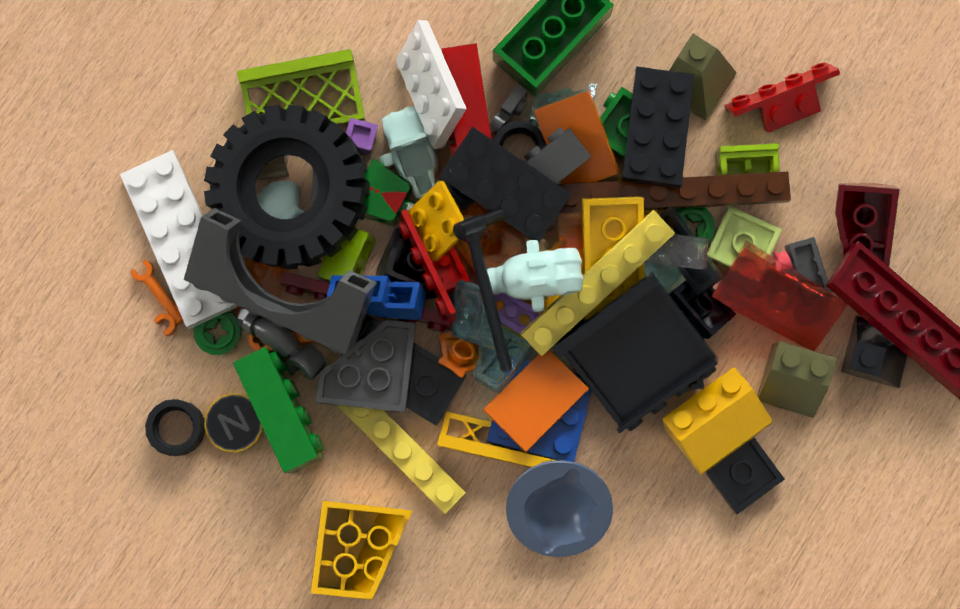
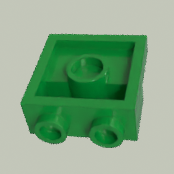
M621 87L617 94L611 92L603 104L606 110L600 119L612 152L624 160L632 93Z

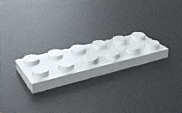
M171 150L121 173L120 176L185 326L191 329L238 307L239 305L225 302L219 296L209 291L199 290L193 284L183 280L199 222L203 214L176 153Z

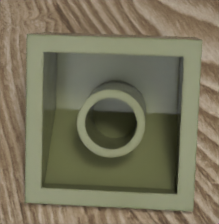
M778 341L772 344L757 396L763 403L814 418L829 389L837 358Z

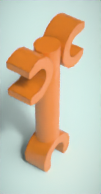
M144 260L142 262L147 268L146 273L139 275L136 270L132 269L130 271L134 279L146 284L168 313L159 314L154 319V322L159 325L164 320H169L170 326L163 333L166 336H171L176 332L177 325L184 321L176 304L154 277V266L147 260Z

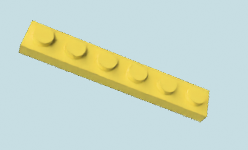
M656 211L650 212L583 274L584 280L581 291L569 295H560L520 332L521 335L543 356L667 242L675 232Z
M338 406L444 514L466 493L384 410Z

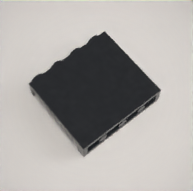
M650 272L566 334L553 347L560 357L564 355L615 420L618 424L617 431L619 434L625 429H628L630 432L637 428L643 422L642 417L649 412L656 414L668 404L666 400L673 395L680 397L692 387L690 383L700 377L704 380L717 370L715 366L718 364L717 355L653 272Z

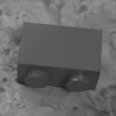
M561 127L547 137L550 143L544 148L540 149L537 145L524 155L527 164L556 184L591 157V154L570 128L564 131Z

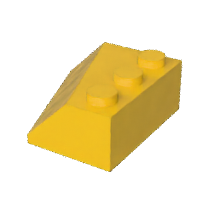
M322 500L311 593L372 600L413 510Z

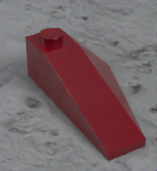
M838 183L835 216L844 256L851 245L859 241L889 267L899 188L894 185L876 183Z

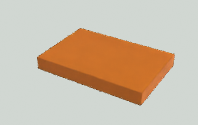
M590 90L534 110L546 145L550 143L547 137L561 127L564 131L570 128L591 154L588 160L560 181L561 184L596 182L619 174V168Z
M548 350L543 356L538 354L483 409V412L526 453L589 388Z

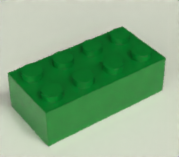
M539 0L493 49V61L533 97H536L611 17L614 4L609 0Z
M264 347L233 362L283 472L293 474L324 459L322 451L326 450L319 434L312 433L309 427L313 421L307 408H303L302 405L300 406L296 399L300 397L297 386L293 380L290 381L284 374L287 371L284 359L276 351L273 352Z

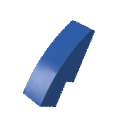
M344 275L331 276L327 297L332 295L339 280ZM364 276L377 282L366 314L397 319L421 320L426 293L420 282H391L388 276Z

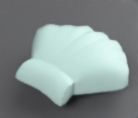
M274 181L264 187L257 195V200L262 209L275 218L292 219L305 213L304 210L299 208V187L296 182Z

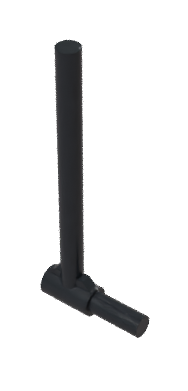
M497 209L482 216L476 215L456 223L453 226V232L458 239L468 243L501 372H506L513 368L479 240L487 226L504 220V211Z

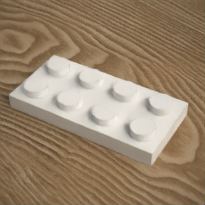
M417 20L414 28L408 35L405 45L397 56L396 63L432 148H443L467 108L429 22Z

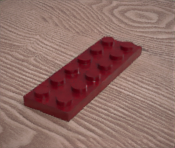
M857 241L851 245L826 284V287L960 400V327L863 244Z

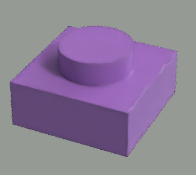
M350 118L346 134L359 148L358 152L371 155L378 125Z

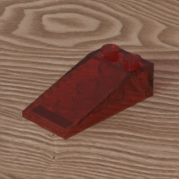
M747 240L723 274L724 278L715 286L712 297L734 311L814 352L847 306L842 299Z

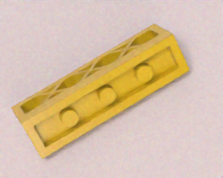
M445 412L441 434H439L437 443L439 447L530 468L543 462L554 461L553 459L514 451L505 447L493 446L494 444L479 443L474 433L482 427L490 428L491 421ZM450 419L462 421L469 432L460 438L447 435ZM468 423L475 424V425H479V426H477L476 428H474L473 430H471V428H470V426L468 425ZM471 435L474 441L466 440L465 438Z

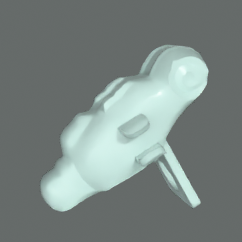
M408 106L401 111L391 112L381 119L390 153L380 156V162L386 168L395 165L399 176L411 185L415 198L420 200L437 183L436 174L439 170V160L436 150L441 148H432L428 136L424 132L421 119L415 110V106Z
M537 240L527 241V253L513 256L497 268L487 269L494 295L505 293L513 299L531 300L534 312H540L545 309L544 300H548L549 296L569 295L581 291L584 280L581 273L582 259L576 248H559L554 251L546 250L540 252Z

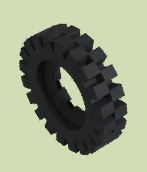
M279 105L264 107L265 114L259 115L253 111L242 117L244 125L240 128L233 124L223 134L227 139L224 146L216 144L210 157L216 160L214 167H206L204 181L210 184V190L204 191L205 203L209 208H216L241 220L239 245L243 256L273 268L276 266L282 269H298V266L301 265L311 267L322 263L321 258L327 255L331 258L341 251L342 247L340 244L345 239L351 241L357 233L358 229L355 228L358 219L364 220L368 208L364 204L365 196H370V182L365 178V173L368 172L366 163L359 154V148L352 138L327 116L315 110L310 112L303 106L288 105V109H283ZM286 155L300 157L307 161L316 173L318 179L316 199L304 214L296 218H275L266 213L257 200L256 181L258 175L268 162L277 157Z

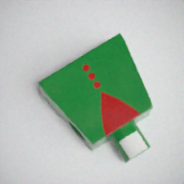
M372 159L367 168L368 172L365 173V178L370 182V196H365L364 204L368 206L364 218L395 226L401 211L405 209L408 211L415 204V202L409 200L412 194V187L377 160Z

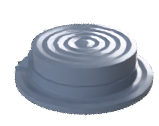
M550 460L525 471L512 485L506 502L507 521L515 537L530 550L552 557L572 556L593 547L607 532L613 515L612 497L603 479L590 468L565 460Z

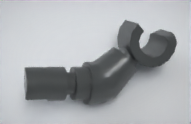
M241 308L238 322L243 332L260 338L262 343L270 346L282 358L288 356L289 359L285 364L291 376L301 369L306 378L313 380L324 369L326 360L317 348L309 344L302 345L299 348L298 346L301 342L292 330L279 327L273 321L260 315H253Z

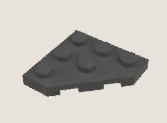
M385 320L364 339L358 341L346 355L343 354L331 365L320 371L316 403L406 413L416 323Z

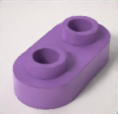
M505 293L494 295L495 302L501 301L504 303V308L498 311L501 324L518 334H521L520 332L528 326L519 323L520 316H528L530 323L539 316V313L534 312L530 304L522 300L513 299Z

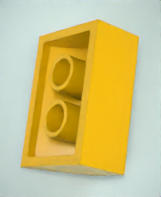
M735 367L662 418L666 433L700 475H703L773 424L757 394Z

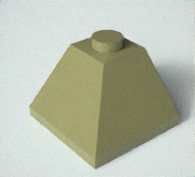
M695 34L691 35L669 70L694 74L690 111L705 121L737 74L716 47Z

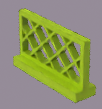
M351 49L238 70L237 75L241 84L247 115L253 112L252 106L258 109L256 113L259 115L261 113L265 114L264 107H266L272 96L286 104L284 109H288V105H293L292 103L302 90L314 98V101L308 108L310 112L317 102H320L331 110L327 117L337 125L348 123L350 118L364 120L365 115ZM350 70L352 81L346 90L331 82L337 72ZM332 73L328 79L322 76L324 74ZM317 76L326 82L317 96L304 88L310 77ZM303 79L300 85L293 81ZM288 81L298 87L289 101L275 93L281 83ZM275 84L272 90L266 87ZM329 85L343 93L334 107L320 99ZM352 86H353V90H354V95H355V97H353L352 95H350V94L348 93V92L350 91V89L352 88ZM261 87L269 92L260 107L251 101L249 89ZM346 96L356 102L358 114L345 116L337 110ZM334 113L341 116L339 118L331 119Z

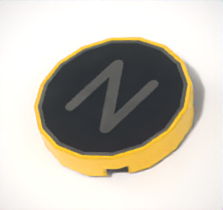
M231 393L219 397L210 405L205 414L204 427L208 439L214 446L226 452L238 453L250 449L259 441L263 432V427L249 397L243 394Z

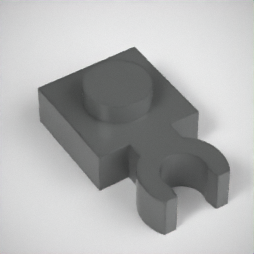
M519 84L515 87L501 106L499 113L489 124L492 132L497 134L508 121H511L514 115L519 117L528 105L526 89Z

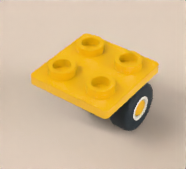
M438 181L408 210V214L432 262L438 261L460 240L454 235L453 226L464 220L461 214L462 209H467L475 202L446 181Z

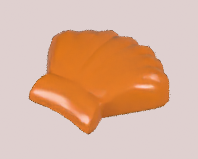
M459 331L440 333L439 346L442 355L438 361L440 365L447 367L460 378L464 377L465 372L480 370L488 365L484 349L475 339L467 334H461Z

